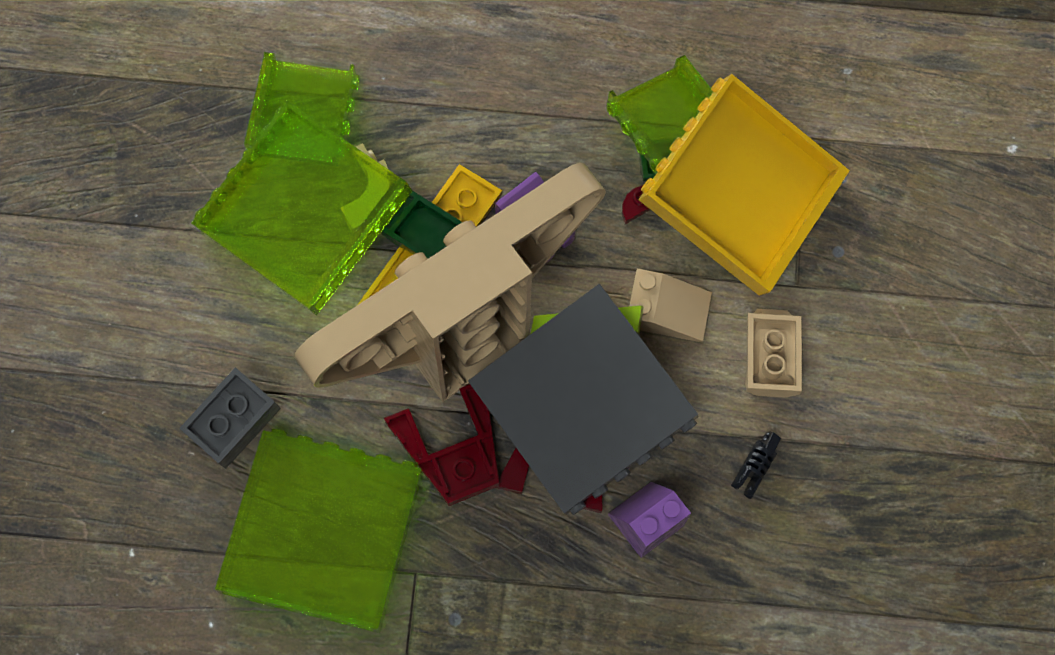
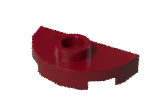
M642 186L633 188L626 195L622 203V217L625 224L650 211L647 206L639 201L643 194V191H641Z

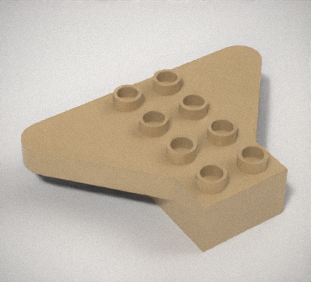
M577 163L562 170L476 227L472 221H465L457 225L443 240L447 247L429 259L423 252L408 257L395 270V275L398 277L397 280L309 337L297 349L294 358L312 384L317 388L415 364L440 400L444 402L459 392V388L469 385V379L530 335L532 278L601 202L606 193L605 189L585 163Z

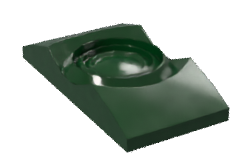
M401 183L371 220L370 225L396 246L412 254L423 252L429 259L447 247L443 242L445 236L454 227L463 222Z

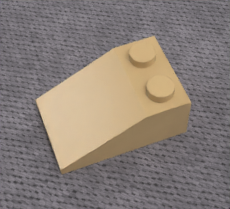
M637 268L629 306L640 305L644 307L640 325L641 331L703 343L712 292L663 273Z

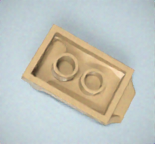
M756 309L754 313H748L746 392L756 396L791 397L801 394V316H793L788 310Z

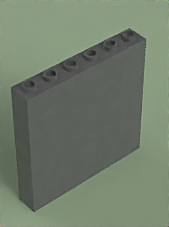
M600 284L468 380L566 515L569 512L575 515L586 506L584 501L592 495L596 499L608 490L607 484L614 479L617 482L621 481L631 473L628 470L636 463L639 466L643 465L653 457L651 454L653 450L657 447L661 449L666 448L675 441L673 436L680 430L686 433L697 424L695 419L698 418V413Z

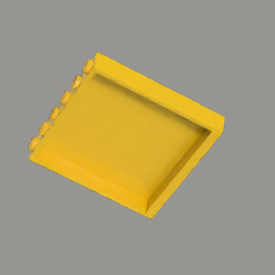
M730 74L724 79L720 77L711 87L712 95L709 98L706 97L699 104L697 110L700 112L696 118L692 117L683 128L686 132L682 138L678 137L669 148L672 152L668 158L664 157L655 168L657 171L653 179L649 178L642 186L641 191H643V194L639 201L760 296L771 292L850 170L737 77Z

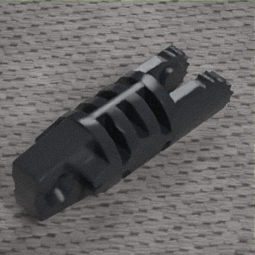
M774 432L765 433L762 440H757L744 461V465H742L731 486L739 489L745 483L747 477L751 478L744 491V496L748 499H752L764 475L777 455L775 450L781 437Z

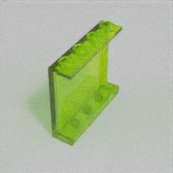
M264 52L244 142L247 153L250 155L338 167L340 158L344 159L346 144L343 143L344 136H348L350 132L349 112L353 113L355 107V98L352 97L353 91L358 90L360 76L356 74L355 66L350 64L349 71L283 62L276 60L275 53Z
M683 55L676 59L673 69L618 96L613 90L609 91L606 108L610 116L615 117L619 122L623 133L629 136L635 143L638 153L644 155L652 171L657 174L655 168L664 157L668 158L672 152L669 150L672 143L678 137L682 138L686 132L683 130L684 126L692 117L696 118L700 112L697 110L699 104L706 97L709 98L713 91L687 57Z

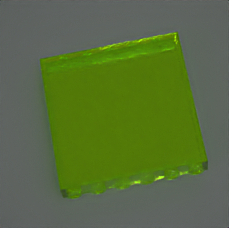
M286 101L283 106L276 110L271 122L260 131L253 145L244 151L242 159L238 164L229 170L226 179L220 187L212 192L205 206L196 212L191 224L317 316L411 194L412 189L405 180L289 101Z
M271 429V432L263 430L215 590L219 594L380 633L421 483L422 469L418 468V464L411 461L403 460L401 464L391 461V457L382 454H376V457L365 455V451L357 448H350L347 451L339 449V445L332 442L324 441L323 444L314 443L313 439L307 436L298 435L297 438L287 436L285 431L279 429Z

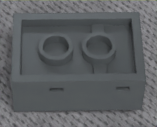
M235 367L179 429L226 469L281 408Z

